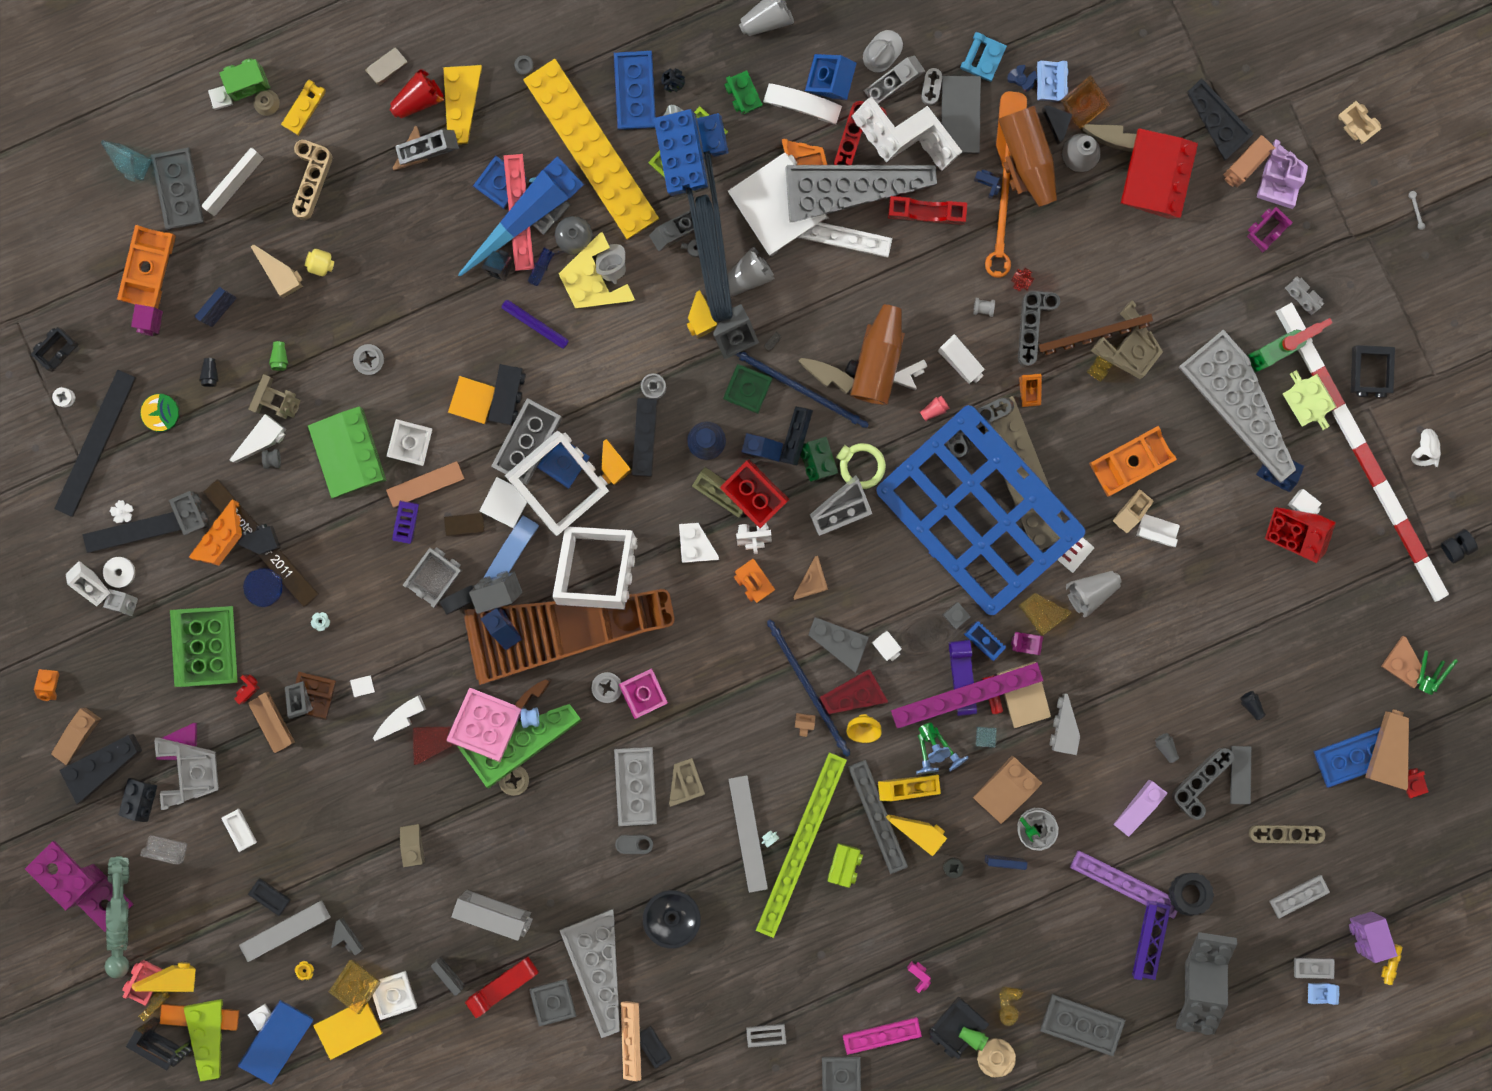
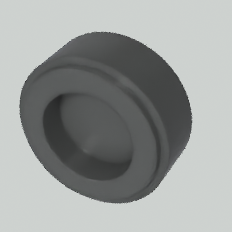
M522 55L515 60L514 66L517 73L523 76L532 73L534 63L529 56Z

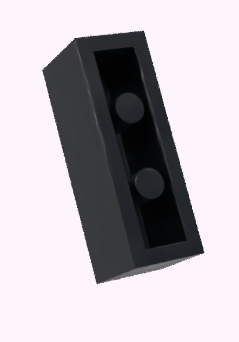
M503 364L499 365L488 421L513 426V422H515L519 411H516L517 403L520 404L522 400L520 387L521 384H525L526 374L523 373L524 370L522 368Z

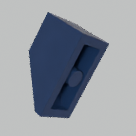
M746 433L742 453L779 462L783 443Z
M502 607L494 609L481 618L491 636L505 650H508L522 640Z

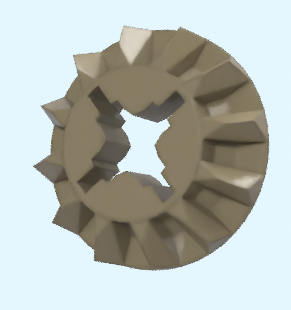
M521 766L512 771L515 777H522V779L517 781V788H515L513 783H506V781L511 779L512 773L498 781L504 793L515 796L527 789L529 775Z

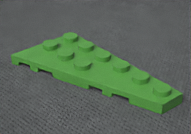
M568 704L539 715V727L530 725L527 728H523L522 722L518 721L501 762L460 746L457 747L487 789H489L582 720L572 706Z

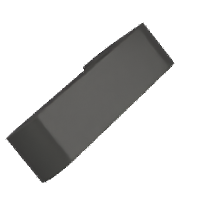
M1030 291L1022 299L1018 362L1023 367H1030L1036 362L1040 311L1051 312L1060 305V297L1056 293ZM1027 297H1035L1036 305H1029ZM1048 297H1051L1055 300L1054 307H1050L1046 304V299ZM1027 315H1032L1035 318L1034 324L1030 325L1026 322L1025 318ZM1031 334L1034 339L1033 343H1026L1024 335ZM1023 347H1033V349L1029 350V357H1032V359L1028 363L1026 359H1023V356L1027 354V349H1023Z
M1005 397L976 410L983 416V411L988 409L991 412V418L987 422L991 423L1010 414L1014 410V402L1010 398ZM1002 402L1008 404L1006 410L996 411L995 409L1002 406ZM980 421V423L976 427L980 428L984 425ZM961 429L947 441L951 453L956 457L965 456L970 452V443ZM958 443L964 445L965 450L963 453L957 451L956 446Z
M1223 747L1216 749L1174 789L1172 799L1190 818L1199 820L1204 817L1206 813L1205 807L1196 797L1233 762V752ZM1221 753H1225V754H1226V755H1225V757L1227 758L1226 760H1222V759H1221V758H1222V756L1220 755ZM1208 765H1213L1214 772L1211 775H1207L1205 771ZM1195 778L1200 780V785L1197 788H1193L1191 784ZM1184 791L1186 799L1180 802L1178 794ZM1198 805L1200 812L1197 815H1192V807Z

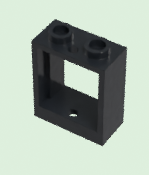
M1362 345L1352 347L1350 393H1356L1357 397H1368V394H1375V397L1387 398V394L1393 393L1395 347ZM1361 355L1387 356L1386 388L1360 387Z

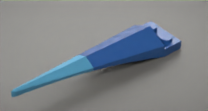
M559 156L540 172L460 271L458 276L465 274L491 255L493 251L501 248L521 232L566 202L584 186V183Z

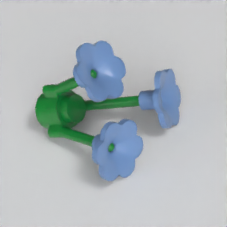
M927 723L919 727L920 734L918 738L921 743L923 768L920 771H916L917 775L938 772L939 768L931 767L930 763L942 762L949 756L953 761V765L949 768L950 771L969 759L968 756L959 758L941 736L938 728H934L933 723ZM937 737L943 744L944 748H940L939 744H936L935 739ZM925 741L931 742L933 745V752L928 755L929 760L927 759Z

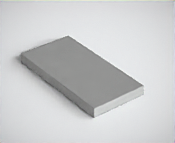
M653 747L614 749L618 826L657 824Z

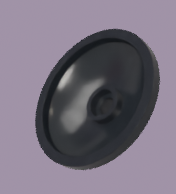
M667 890L660 892L650 899L644 909L643 926L646 934L655 944L664 948H679L688 944L696 936L700 927L701 916L697 904L689 895L681 891ZM670 914L676 916L674 921L669 920L668 916Z

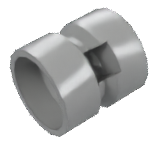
M653 373L643 378L641 390L648 399L659 400L666 393V383L660 375Z

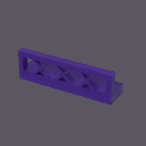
M1147 901L1132 972L1134 979L1142 980L1143 977L1156 980L1171 908L1170 904ZM1157 907L1165 908L1164 916L1157 920L1155 917ZM1158 924L1161 933L1153 938L1151 936L1152 928ZM1154 943L1157 947V952L1149 957L1147 954L1148 947ZM1149 961L1153 965L1152 974L1143 972L1145 964Z

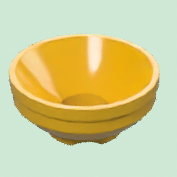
M866 714L852 719L847 725L848 737L856 742H874L882 734L880 723Z

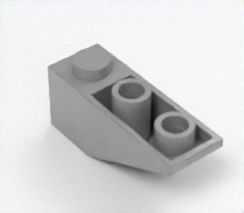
M916 56L907 57L866 88L864 92L868 98L872 96L876 103L879 104L914 81L925 70Z
M1063 693L1057 702V708L1060 709L1058 716L1055 715L1053 727H1056L1055 735H1051L1050 746H1052L1053 751L1077 755L1080 734L1068 694Z

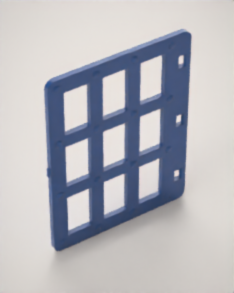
M971 405L962 408L882 481L876 490L878 496L929 550L928 553L943 565L988 615L997 614L1085 535L1084 526L976 408ZM980 421L989 430L985 434L976 427ZM960 429L988 459L973 474L944 445ZM934 453L962 481V484L947 498L919 468ZM1020 466L1029 474L1025 479L1017 471ZM995 469L1024 498L1008 514L980 484ZM909 476L937 505L922 520L894 492V489ZM970 492L998 521L984 536H981L954 507ZM1031 508L1060 537L1044 553L1016 523ZM1061 510L1069 517V520L1065 523L1057 515ZM944 515L973 544L958 559L929 530ZM1006 531L1034 560L1019 575L990 546ZM980 554L1008 582V585L993 598L965 569Z

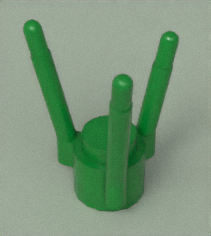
M1425 650L1420 677L1417 683L1420 684V690L1433 695L1434 691L1437 692L1438 687L1458 660L1454 659L1438 681L1437 677L1445 663L1444 661H1441L1433 677L1427 675L1424 678L1428 650Z

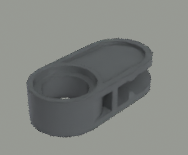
M621 835L617 838L615 847L618 852L623 854H647L653 848V840L648 835ZM642 839H646L650 843L649 848L646 850H642L639 847V841Z

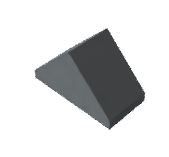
M304 682L285 687L289 719L313 710Z

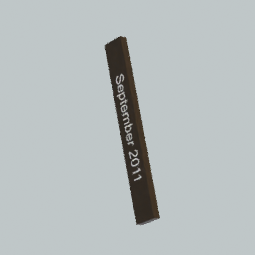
M219 479L203 491L221 513L232 499L237 501ZM239 503V507L236 508V514L240 516L241 531H249V533L256 531V527L259 525ZM280 549L266 554H258L303 607L307 606L319 595Z

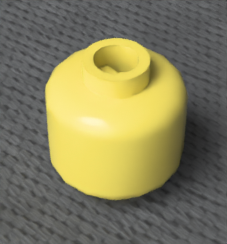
M313 249L312 252L309 251L307 254L305 266L308 272L325 276L328 271L332 272L334 261L331 260L329 252Z

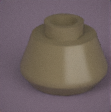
M262 90L256 94L253 104L259 114L269 116L278 110L280 100L275 92Z

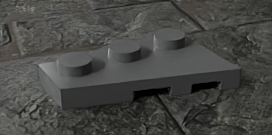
M815 617L808 635L856 673L869 637Z

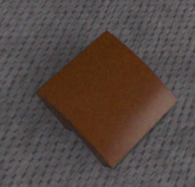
M298 672L295 684L304 682L313 709L303 715L327 720L336 681Z
M547 678L531 687L522 695L515 706L523 709L533 694L538 698L541 697L552 680Z

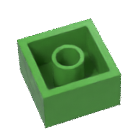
M246 59L241 62V65H230L225 67L224 71L219 72L227 94L234 101L254 95L262 90L270 89L264 69L256 59Z

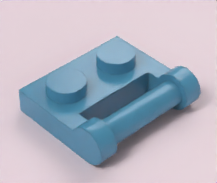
M975 32L972 46L965 62H962L960 68L991 82L1007 46ZM983 43L986 45L977 68L973 67L972 62L980 44Z

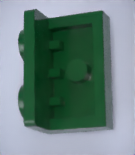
M827 437L803 444L800 456L803 459L806 475L809 477L810 482L838 473Z

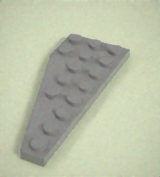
M1222 330L1181 364L1179 369L1281 483L1296 468L1284 444L1280 430H1278L1274 416L1261 390L1249 358L1230 336Z

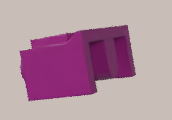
M1277 207L1273 210L1267 209L1261 216L1263 220L1259 224L1255 222L1248 229L1250 233L1247 237L1262 253L1293 223ZM1274 217L1279 224L1260 241L1255 234Z

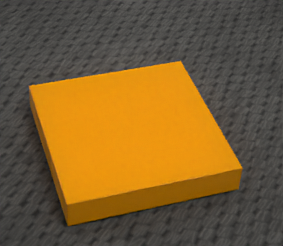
M459 376L448 413L485 424L492 404L495 387Z

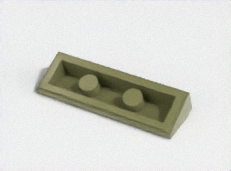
M704 467L692 487L740 518L743 511L720 489L726 481Z

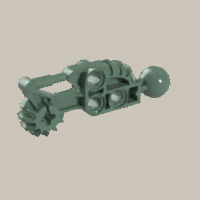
M122 856L111 857L108 863V882L113 884V897L111 901H108L106 908L107 950H111V957L106 960L104 967L106 973L115 979L125 976L130 968L129 961L123 956V950H127L129 909V904L123 897V884L129 882V859Z

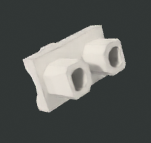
M767 523L761 528L757 526L756 532H750L748 524L739 525L738 533L736 534L738 546L745 545L746 550L753 549L754 554H758V548H765L764 543L772 542L771 530L768 529Z

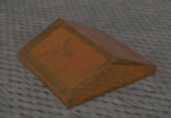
M1091 75L1061 99L1065 111L1073 114L1071 119L1079 129L1083 128L1085 124L1089 123L1110 105Z

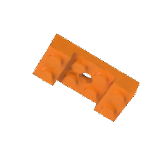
M135 225L117 300L158 309L169 254H172L176 238L174 234ZM144 262L150 263L151 267L148 272L141 270V265Z
M1157 426L1089 464L1107 497L1177 459L1162 437L1160 427ZM1130 456L1138 458L1139 463L1137 466L1132 467L1129 465L1128 459Z

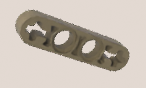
M1254 825L1249 830V837L1257 843L1317 844L1325 839V831L1315 825ZM1267 828H1269V840H1266V835H1260L1259 839L1253 835L1254 832H1257V829L1261 832H1267ZM1275 829H1281L1282 837L1280 839L1273 838L1272 833ZM1295 829H1299L1302 833L1301 837L1297 840L1293 839L1291 835ZM1305 829H1307L1308 833H1314L1315 829H1317L1320 836H1317L1316 840L1312 836H1307V840H1305Z

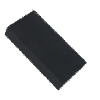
M261 878L257 880L248 893L249 896L278 916L282 914L291 899Z
M651 1025L640 1032V1046L655 1069L672 1059Z

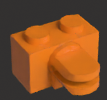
M754 559L734 571L736 573V576H734L739 586L744 585L748 591L745 594L751 602L755 600L757 603L775 590Z

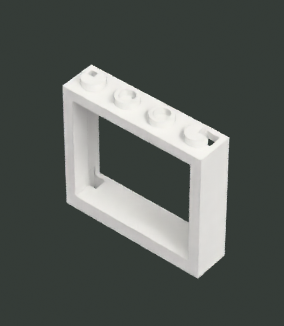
M556 431L505 475L556 536L609 491L606 488L607 482L601 475L597 477L594 473L596 470L589 461L586 463L582 459L584 454L578 447L573 448L570 444L572 442L571 438L566 433L562 434L559 431ZM561 442L596 484L598 489L556 524L518 478Z
M567 527L564 531L553 592V599L556 604L624 609L625 602L629 599L628 585L632 583V574L630 572L631 567L635 565L634 549L638 547L637 538L633 531ZM576 538L625 541L616 596L567 593Z

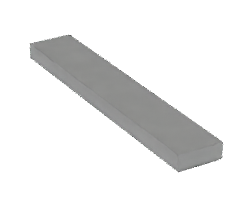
M748 776L729 778L748 891L766 890L768 887Z

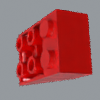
M1275 507L1265 539L1318 563L1326 554L1336 522L1319 514Z

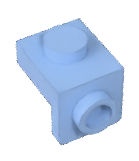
M1308 983V1003L1339 1004L1340 994L1338 985Z

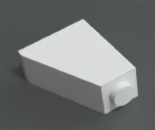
M955 334L938 350L944 359L969 384L972 381L976 384L984 376L981 372L985 369Z

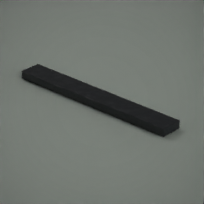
M117 370L57 501L55 510L71 517L74 516L136 377Z

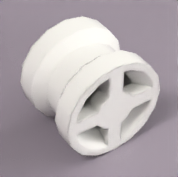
M61 387L53 393V401L58 406L67 408L75 402V394L70 389Z

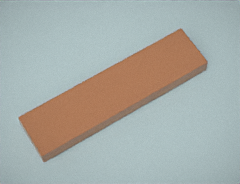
M458 461L389 488L386 491L393 508L399 506L400 500L410 502L462 481L465 478Z

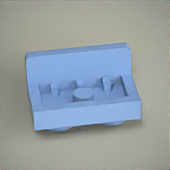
M1067 61L1037 62V100L1059 102L1067 99Z

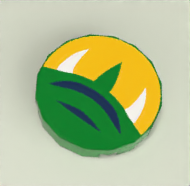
M165 394L149 396L143 402L140 409L144 425L156 432H165L172 429L180 416L177 402Z

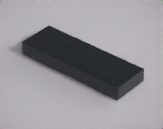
M795 406L780 462L798 465L813 410Z

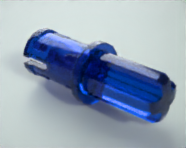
M543 248L537 263H534L535 267L528 279L530 284L534 286L539 285L545 271H548L547 267L552 256L555 254L554 252H549L550 250Z

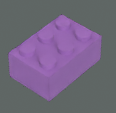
M1372 911L1350 918L1351 924H1349L1352 935L1356 937L1355 947L1358 954L1361 953L1362 956L1374 963L1397 956L1386 918Z

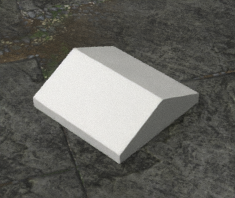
M396 419L387 457L423 466L432 428Z

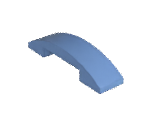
M523 515L484 577L490 576L494 578L503 571H508L509 573L539 525Z

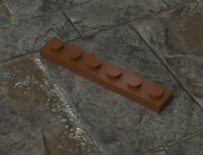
M1152 314L1040 344V352H1045V355L1056 353V349L1060 347L1067 350L1074 348L1075 343L1082 342L1085 345L1094 342L1093 338L1101 336V338L1107 339L1113 337L1112 333L1119 331L1120 334L1131 332L1132 327L1138 326L1139 329L1149 327L1150 322H1153Z

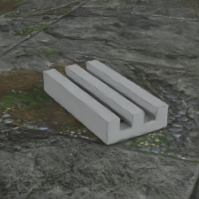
M785 1024L746 1027L748 1047L786 1044ZM781 1029V1032L751 1034V1032ZM782 1036L780 1040L751 1042V1039Z

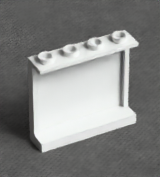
M783 153L728 190L769 256H773L779 249L824 219L829 218L827 214L797 222H789L785 167L798 164L792 154Z

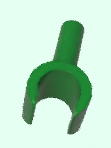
M1021 817L1020 821L1026 829L1025 833L1029 840L1033 842L1032 837L1034 835L1040 837V834L1034 826H1030L1024 817Z

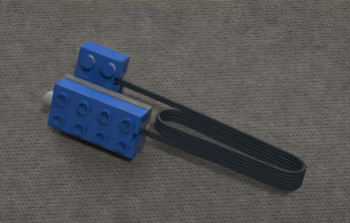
M669 105L663 116L654 118L667 192L673 198L688 195L709 310L715 322L732 318V305L720 212L711 162V155L716 157L729 153L722 116L717 113L697 118L691 109L683 111L676 105ZM692 190L695 192L711 190L712 203L707 194L697 196L694 202Z

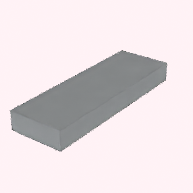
M1318 875L1269 900L1277 918H1281L1325 896L1330 891L1322 875Z

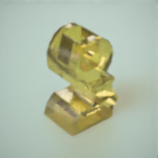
M1097 356L1095 363L1089 367L1087 373L1101 382L1106 377L1107 370L1113 364Z
M1002 987L999 993L1000 1006L1002 1007L999 1011V1017L1006 1026L1013 1025L1018 1019V1010L1009 1001L1011 999H1020L1023 994L1022 989Z

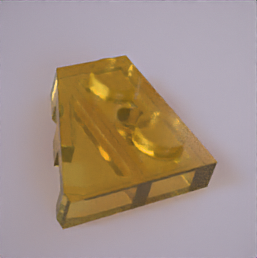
M1036 593L1019 604L1041 636L1072 614L1071 611L1057 606L1056 603L1048 601Z

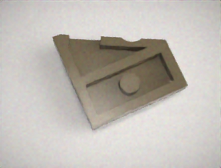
M693 758L674 764L669 801L670 807L705 795Z

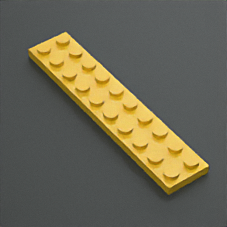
M553 59L524 78L523 81L626 239H630L659 220V217L556 59Z

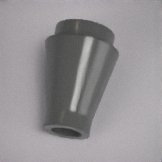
M1165 733L1155 739V746L1167 758L1169 763L1179 759L1172 736Z

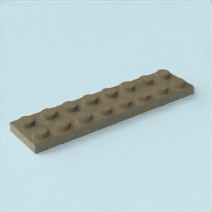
M1011 396L1009 398L1014 402V410L1010 414L989 424L1050 489L1014 396ZM1002 402L1003 405L995 409L996 411L1006 410L1008 404ZM985 409L983 411V417L986 420H989L991 418V412L988 409ZM1022 466L1017 470L1024 479L1029 475ZM1004 477L1016 507L1024 498ZM1033 508L1020 518L1025 533L1040 550L1052 546L1060 539Z

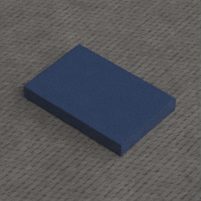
M218 287L195 317L199 321L213 327L236 300V297L223 288Z

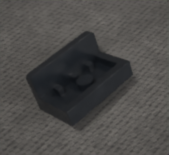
M128 778L118 815L133 821L148 822L157 785Z

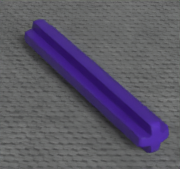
M509 300L503 303V310L562 349L567 346L568 339Z

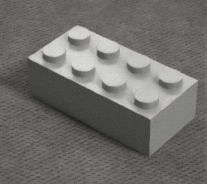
M527 398L491 467L507 474L556 432L563 417ZM540 460L518 478L522 483L528 485Z

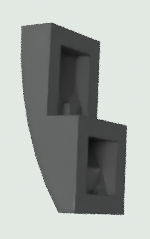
M568 201L564 202L534 223L533 226L545 235L571 204Z

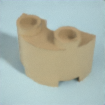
M1355 101L1341 112L1338 117L1339 120L1346 124L1343 128L1355 141L1359 139L1360 143L1363 144L1382 128L1376 118L1371 119L1368 117L1367 108Z

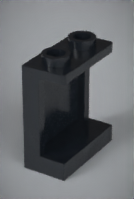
M958 996L930 1028V1039L937 1046L939 1044L943 1045L946 1048L944 1052L951 1058L955 1056L959 1059L961 1053L969 1045L959 1037L963 1027L981 1032L982 1029L985 1030L989 1026V1023Z

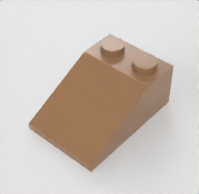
M1011 756L973 798L1002 824L1039 788L1042 782L1014 756Z

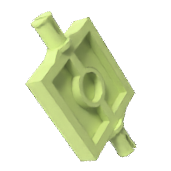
M1297 370L1290 373L1295 385L1284 392L1283 395L1301 426L1312 421H1318L1322 430L1330 427L1324 416L1337 406L1318 374L1302 380Z

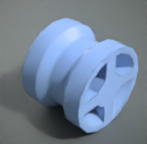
M537 707L532 710L521 709L523 728H527L530 725L539 727Z

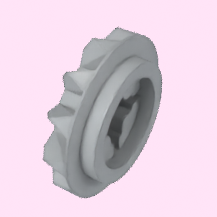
M365 344L355 351L353 363L360 373L372 375L381 370L384 364V355L375 345ZM367 354L370 357H376L371 361L372 367L367 362H362L366 359Z
M610 672L599 674L592 682L594 697L603 703H611L617 700L622 692L619 686L621 680ZM611 680L610 687L613 688L615 692L607 691V693L603 695L604 688L599 684H607Z

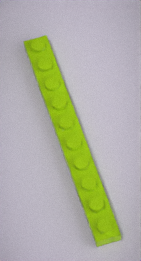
M830 752L828 753L756 931L774 938L847 759Z

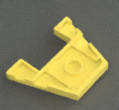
M603 232L599 233L559 273L575 308L635 300L628 284L609 292L602 276L596 272V264L592 257L610 248Z

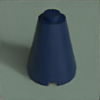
M713 422L698 423L689 432L688 447L692 454L699 459L710 460L716 458L725 448V434Z

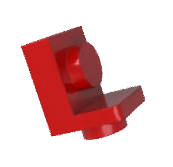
M244 674L240 677L248 686L244 685L236 692L238 696L234 700L239 705L244 704L259 689L256 685L258 681L252 675Z
M1417 768L1408 770V788L1406 791L1409 798L1429 792L1423 776L1425 772Z

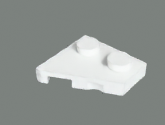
M699 523L679 524L682 563L719 560L717 553Z

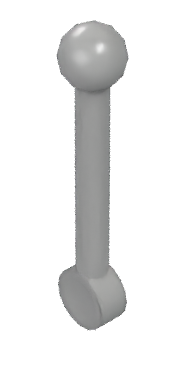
M1411 191L1408 197L1412 199L1419 223L1418 229L1423 230L1425 224L1422 223L1416 202L1417 193Z

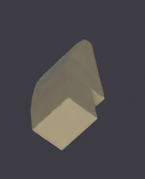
M1085 124L1082 128V132L1106 146L1133 152L1137 134L1123 133V126Z
M801 358L798 361L801 366L826 388L832 382L845 394L852 389L854 379L838 368L812 359Z

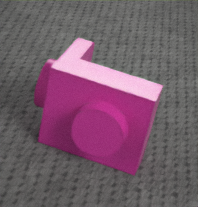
M911 961L907 969L921 980L915 987V990L920 993L921 990L925 991L929 987L931 977L925 972L927 969L919 962L915 964Z

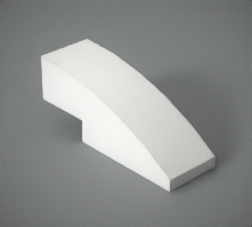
M419 695L407 701L396 709L379 727L373 737L374 741L411 725L409 717L426 710L421 696Z

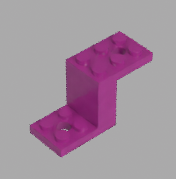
M52 841L25 870L65 911L78 905L106 932V910L102 908L101 902L104 899L111 901L113 897V884L108 882V877L94 863L81 868L55 841ZM51 863L56 864L58 867L56 874L49 872L48 867ZM123 894L130 909L134 904Z

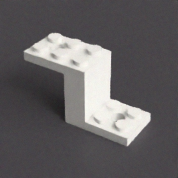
M872 96L852 115L856 125L862 129L867 139L875 146L879 155L886 162L917 141L921 143L923 149L928 152L935 165L941 171L947 168L962 153V150L928 106L894 127Z

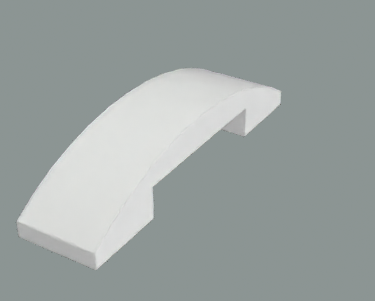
M770 83L763 101L780 108L785 107L811 115L819 120L835 125L842 108L841 105L821 97Z

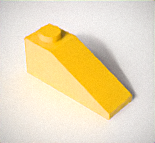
M939 775L878 781L880 801H896L941 794Z
M893 815L886 816L888 821L931 856L937 852L947 839L943 835L945 831L937 824L933 827L930 823Z
M179 962L178 965H172L133 983L132 989L134 991L194 992L196 969L190 966V963Z

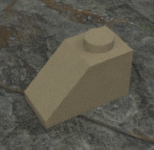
M420 824L400 827V849L403 867L421 865L425 862Z

